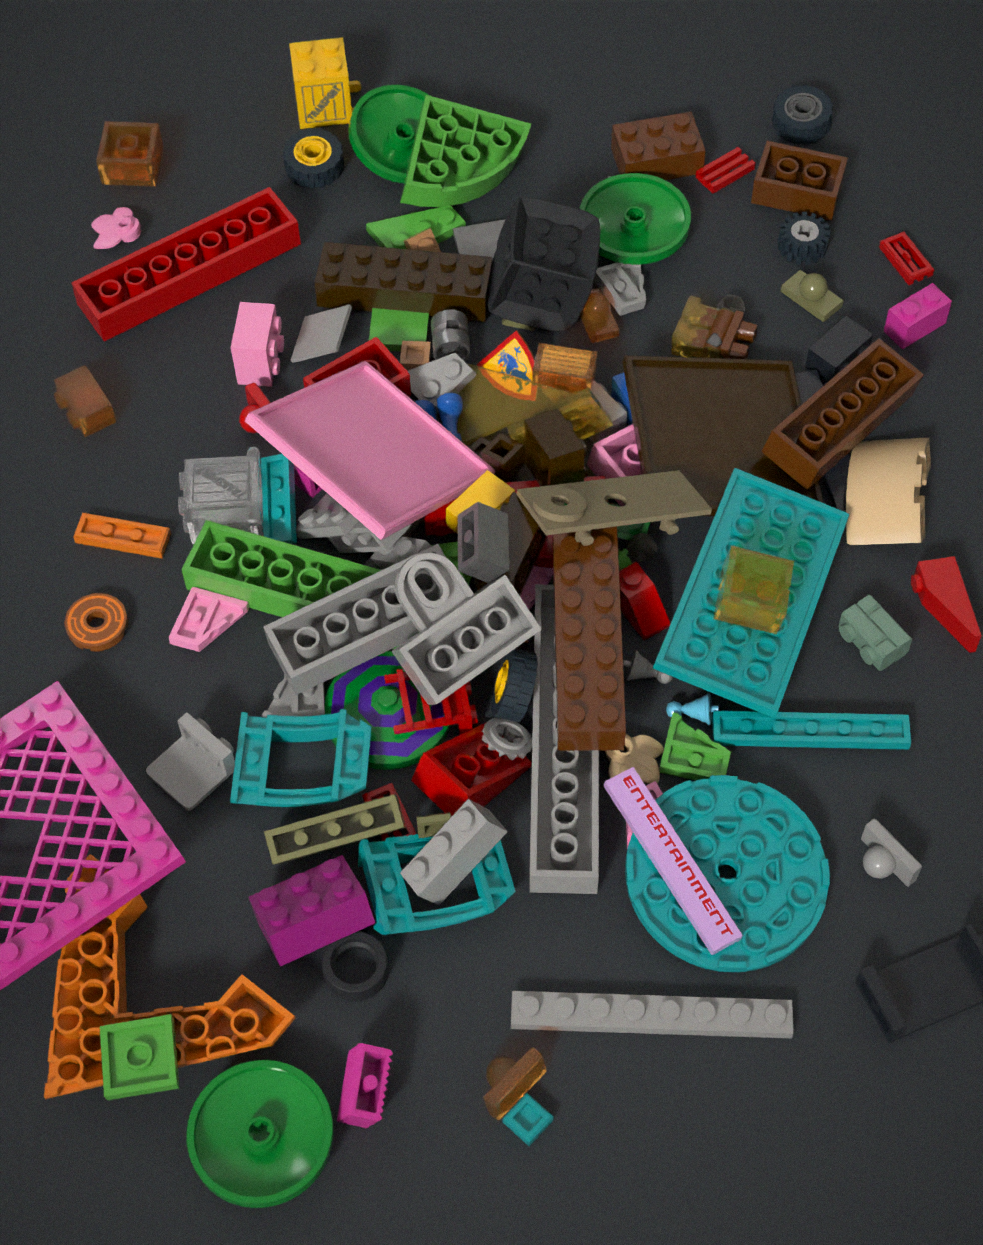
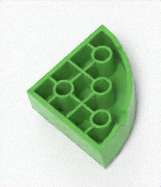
M426 95L419 116L400 203L420 207H443L463 204L496 188L514 168L526 142L531 124Z

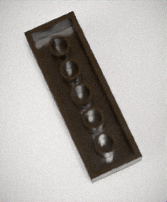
M324 242L314 282L317 307L338 308L350 304L351 310L372 312L373 308L429 313V317H433L438 312L444 310H456L464 313L469 321L485 322L488 310V287L492 257Z

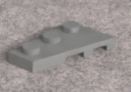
M326 493L313 509L305 511L299 517L300 523L296 526V534L299 539L347 535L359 520Z

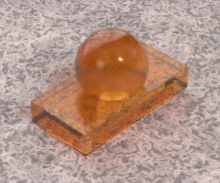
M601 288L591 290L589 298L580 314L592 343L619 336L618 325L610 310V301L602 293Z
M534 1047L517 1063L508 1056H498L488 1064L486 1079L492 1088L483 1096L489 1114L497 1121L546 1073L547 1070L542 1054Z

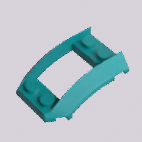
M340 709L339 713L319 716L267 715V718L248 716V713L241 712L230 803L271 807L311 806L336 802L366 789L371 726L361 719L360 722L346 713L347 710ZM337 738L332 786L313 789L266 788L271 741L315 742Z
M415 834L389 837L385 841L368 842V839L361 840L359 843L358 867H363L377 921L373 929L382 935L424 931L458 924L493 913L516 892L501 840L472 869L479 899L452 907L417 913L412 912L405 881L400 874L402 871L400 864L411 862L433 837L419 838V835Z

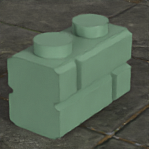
M871 595L858 601L856 605H852L841 614L838 627L842 638L846 642H853L860 650L862 659L868 665L873 664L879 671H882L909 652L912 638Z

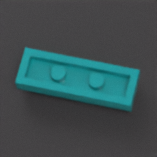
M283 454L262 457L264 537L288 544L297 543L294 464Z

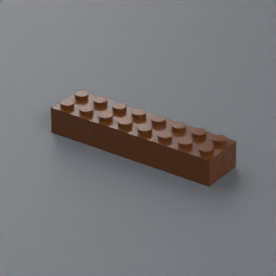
M617 526L592 529L590 534L594 538V542L588 546H583L581 542L575 540L576 532L552 535L557 751L624 750L626 721Z

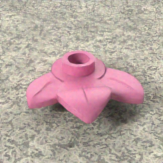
M126 207L117 208L113 215H101L91 224L92 228L100 234L93 245L95 249L112 248L121 241L129 243L136 240L141 234L139 220L133 217L132 210Z

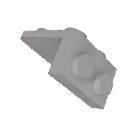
M186 712L177 720L182 736L147 767L146 772L148 777L185 810L190 811L234 773L235 760L233 757L234 749L227 740L222 737L218 740L211 734L212 730L201 718L195 720Z

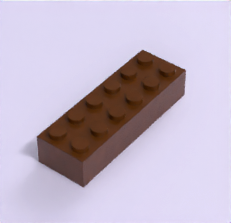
M878 338L775 427L761 452L808 490L913 395L924 374Z

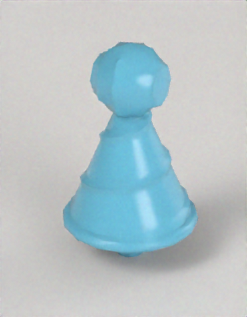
M710 693L685 703L683 706L679 702L672 701L666 707L669 717H672L673 712L679 715L683 713L708 725H711L712 712L719 711V706H712Z

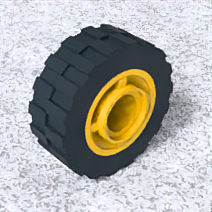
M307 128V130L297 131L298 133L292 134L290 139L286 140L285 148H283L284 167L288 178L290 177L293 183H297L301 187H309V189L322 188L325 185L334 183L333 181L340 177L344 164L342 144L336 135L334 136L332 132L324 131L321 128Z
M515 648L503 657L493 689L491 710L494 717L520 722L523 719L535 686L538 667L536 653Z

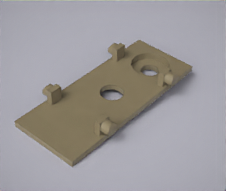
M680 470L517 489L516 494L545 535L576 532L575 540L581 542L583 546L591 545L594 542V538L590 534L592 529L661 521L659 528L672 535L679 531V527L675 523L676 519L709 515L712 512V508ZM617 499L626 505L616 507L608 504L605 500Z

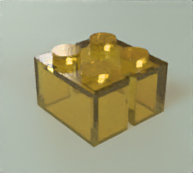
M731 545L722 565L713 619L777 634L787 614L790 593L788 589L791 585L794 561Z

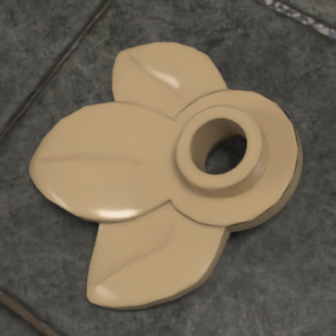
M626 734L624 745L627 749L626 753H622L619 750H605L606 756L610 761L608 770L610 778L634 767L645 784L655 781L656 783L659 782L660 772L655 758L663 753L664 748L656 739L647 735L630 737Z

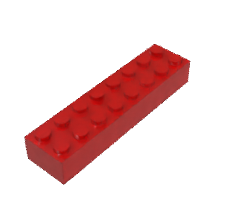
M268 187L71 282L77 305L102 340L106 341L301 245L298 221L273 190Z

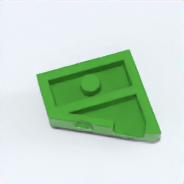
M673 712L659 772L692 780L708 779L713 775H726L731 752L721 744L711 741L709 736L699 728L695 731L682 721L681 715Z

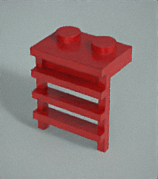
M403 669L396 670L397 673L384 675L385 684L398 682L406 724L393 726L394 734L457 724L459 735L471 730L472 724L478 723L475 704L469 705L468 696H472L470 681L441 701L444 717L432 719L430 705L426 703L420 694L425 720L413 722L405 684L406 680L411 679L406 672H403Z

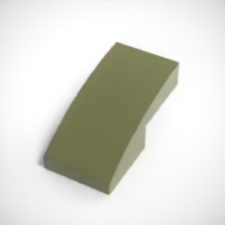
M451 813L416 816L419 838L434 837L451 818Z

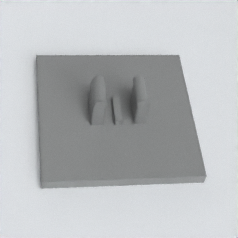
M351 305L305 316L290 361L295 363L338 352L352 309Z

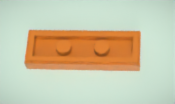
M82 513L73 538L75 543L163 558L171 531L168 527Z

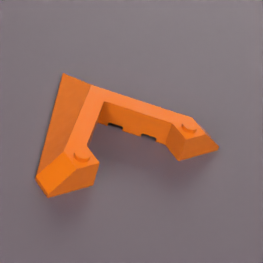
M91 854L86 858V860L99 861ZM83 867L79 882L92 883L98 868ZM73 873L66 879V881H71ZM76 889L75 894L82 889ZM139 894L61 948V955L57 966L52 1014L54 1023L53 1031L50 1033L48 1053V1081L45 1083L44 1098L49 1099L103 1086L100 1026L171 1014L174 1018L178 1068L272 1046L294 1021L295 1016L242 974L219 1001L207 1002L202 1006L186 1008L183 1006L154 1009V1012L138 1014L127 1012L125 932L148 908Z

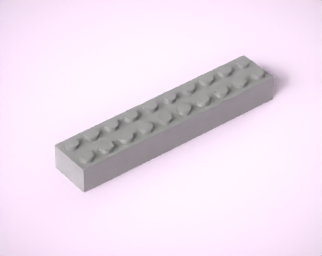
M535 584V619L542 630L534 635V653H536L538 658V667L533 690L530 893L597 894L599 879V750L557 751L554 586Z

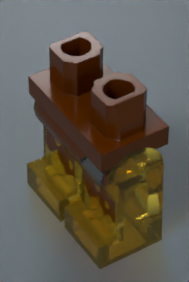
M690 295L682 312V317H680L672 335L671 354L693 358L747 359L749 345L738 343V341L753 344L757 335L758 325L744 321V312L736 310V312H733L726 308L717 309L701 304V298Z

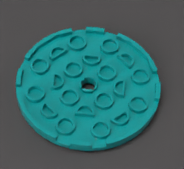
M713 775L708 779L693 782L688 780L672 787L655 799L743 935L741 940L711 955L635 834L632 833L625 861L628 895L640 922L661 946L678 958L704 969L720 972H746L758 970L783 960L807 940L825 909L828 887L830 886V871L828 859L825 858L824 850L820 843V835L806 814L794 802L763 783L758 782L754 784L739 780L738 776ZM722 865H730L736 871V877L732 879L720 878L718 868Z

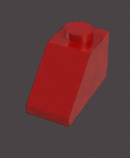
M635 562L620 570L621 612L645 641L668 628L670 621L656 587L639 564Z

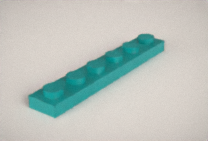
M713 711L712 716L713 742L719 743L722 746L907 750L911 746L909 715L778 712L775 718H772L760 712Z

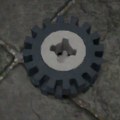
M802 212L801 216L798 213H793L792 218L787 216L785 222L782 221L778 236V250H781V255L783 257L788 255L787 260L789 262L796 259V264L801 265V261H805V265H810L811 259L814 263L818 262L819 258L825 256L830 238L828 223L824 224L822 217L817 220L814 213L811 214V217L807 216V212Z

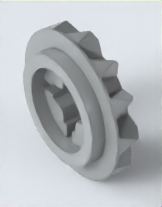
M493 718L485 724L482 730V740L489 744L488 750H496L499 752V757L507 755L510 760H513L515 757L523 759L532 748L530 733L515 721Z

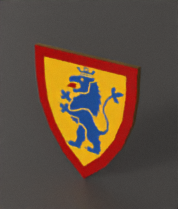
M516 330L476 366L492 386L506 396L520 401L537 402L539 391L538 368L532 351L518 330Z

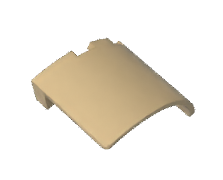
M929 438L861 441L853 449L849 463L846 492V513H849L846 523V538L849 545L921 543L926 537L925 496H919L920 487L927 484L928 473L931 468Z

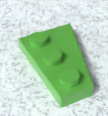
M451 205L366 223V231L380 247L407 249L403 240L426 228H431L439 244L454 236L453 228L466 226V222Z

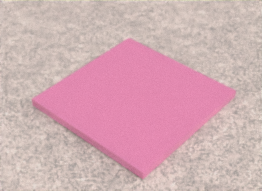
M366 361L249 412L245 420L248 425L381 540L458 498L487 470L492 474L496 472L482 458Z

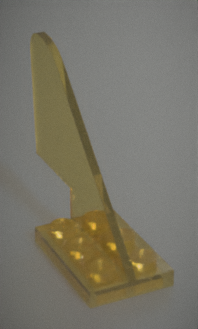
M467 364L476 373V376L458 393L463 399V410L457 423L458 433L462 435V442L466 446L477 441L480 437L484 438L507 426L510 437L521 443L525 451L524 420L559 409L565 419L570 420L578 439L584 440L613 426L610 415L589 387L571 393L480 366Z

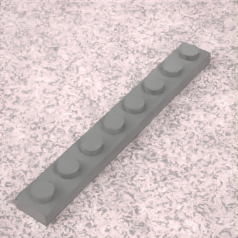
M512 991L511 1029L792 1038L793 1010L792 1000Z

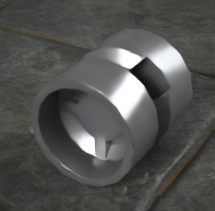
M456 310L438 312L431 320L433 356L435 360L456 353L463 361H466L470 356L468 319L466 315Z

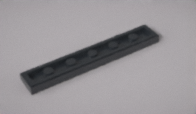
M817 369L795 373L803 404L821 389L823 385ZM849 454L822 476L833 507L846 512Z

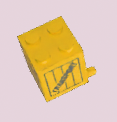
M343 38L289 43L300 129L349 124L354 109L351 107L350 93L359 92L361 90V83L357 80L349 81Z

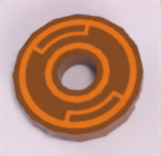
M93 593L81 597L71 605L66 613L64 624L69 639L76 647L99 652L112 648L122 640L125 635L124 632L128 628L129 620L124 605L116 597L109 594ZM95 618L105 620L99 627L89 626V623Z

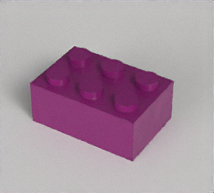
M343 855L327 860L321 865L296 874L283 882L265 888L248 897L259 927L280 967L375 923L366 893Z

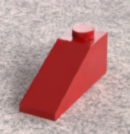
M955 556L919 561L915 574L911 576L913 592L918 593L921 604L969 653L976 652L982 635Z

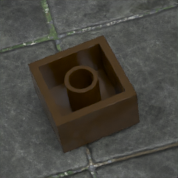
M559 409L525 419V464L539 486L583 482L584 478L587 477L584 465L587 448L583 439H578L575 435L570 420L565 419Z

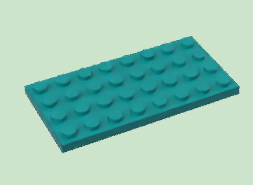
M734 468L653 669L775 718L846 526L849 513Z

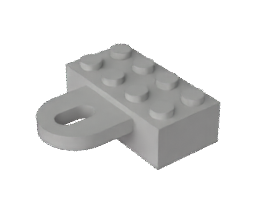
M423 553L410 558L401 566L395 580L396 597L419 632L392 650V653L428 705L438 704L542 630L506 575L494 579L473 593L455 565L446 557L436 553ZM418 569L427 570L440 588V596L436 601L428 600L415 582V573Z

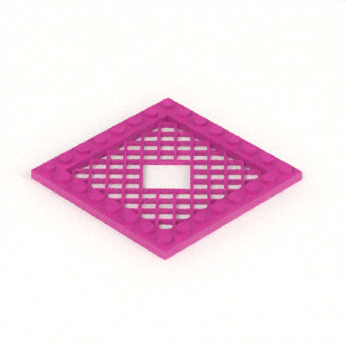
M58 681L0 718V780L2 776L15 777L11 790H0V797H8L4 811H0V818L45 821L27 877L0 876V883H2L0 887V911L2 905L16 907L12 921H0V928L9 929L5 942L0 944V990L186 862ZM47 727H50L52 731H43V730L46 729ZM36 738H50L46 751L33 750ZM57 740L60 741L67 752H54ZM28 741L25 750L16 749ZM9 756L22 757L18 770L5 769ZM30 757L44 758L40 771L26 770ZM51 759L65 760L61 773L47 772ZM72 761H74L82 774L69 773ZM23 778H37L32 792L19 791ZM44 779L58 780L54 793L40 792ZM66 780L80 781L76 795L62 794ZM87 782L97 796L84 795ZM16 798L30 799L26 812L12 811ZM38 799L52 800L47 814L33 813ZM59 801L73 802L69 815L55 814ZM81 802L95 803L91 817L77 816ZM102 805L105 806L112 818H99ZM52 822L66 823L63 836L48 835ZM74 823L89 824L85 838L70 837ZM96 825L111 826L107 840L92 839ZM118 826L128 841L114 840ZM45 843L60 844L55 858L41 857ZM68 844L82 845L78 859L63 858ZM90 846L104 847L100 861L86 860ZM112 848L127 849L123 862H108ZM39 864L53 865L49 879L34 878ZM61 866L75 867L71 881L56 880ZM83 867L98 868L92 883L79 882ZM9 884L24 885L19 899L5 898ZM31 886L46 887L42 901L27 900ZM54 887L68 888L63 903L49 902ZM76 889H82L75 894ZM24 907L39 908L34 923L20 922ZM47 909H51L50 912L45 914Z

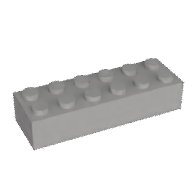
M439 544L263 626L268 644L295 695L401 645L419 632L396 597L395 580L401 566L414 556L423 553H436L446 557ZM418 569L415 573V582L428 600L436 601L440 596V588L427 570Z

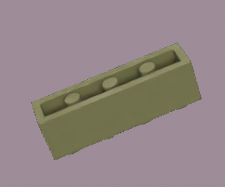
M394 794L264 831L272 863L281 864L363 839L406 828L398 796Z

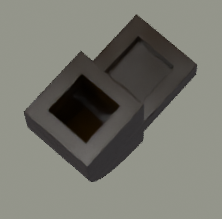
M499 433L491 442L480 437L470 447L474 453L496 471L494 475L503 482H508L525 465L524 446L502 433Z

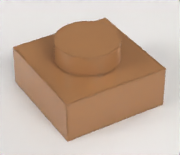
M426 228L403 240L406 248L410 250L441 252L431 228Z
M402 341L400 364L407 371L430 362L431 342Z

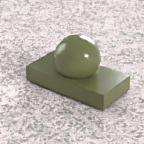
M799 270L781 286L783 294L823 323L842 308L844 300L828 290L827 280L820 274L810 273L807 275L802 270Z

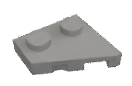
M456 353L408 370L411 392L419 400H427L433 403L437 413V398L446 393L458 394L477 376Z

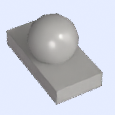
M874 818L866 824L861 840L869 847L862 860L867 874L873 878L883 879L894 873L909 887L917 880L922 865L877 819Z

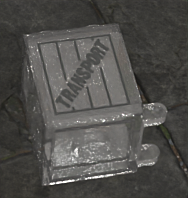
M249 448L247 456L185 459L184 472H179L180 490H184L183 497L178 499L180 516L183 515L184 533L189 532L192 544L195 543L206 520L264 536L262 471L258 448Z

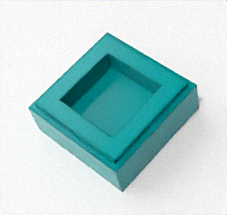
M528 1093L503 1118V1123L528 1146L553 1121V1116Z

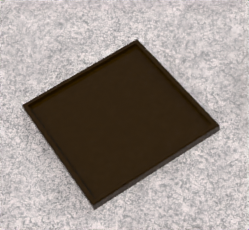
M624 356L622 363L642 475L680 470L712 508L711 514L701 516H715L734 468L823 503L819 480L806 490L761 452L772 430L802 405L793 361Z

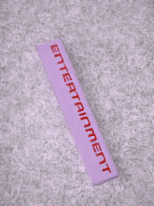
M634 767L605 781L604 788L711 955L741 940L742 933Z

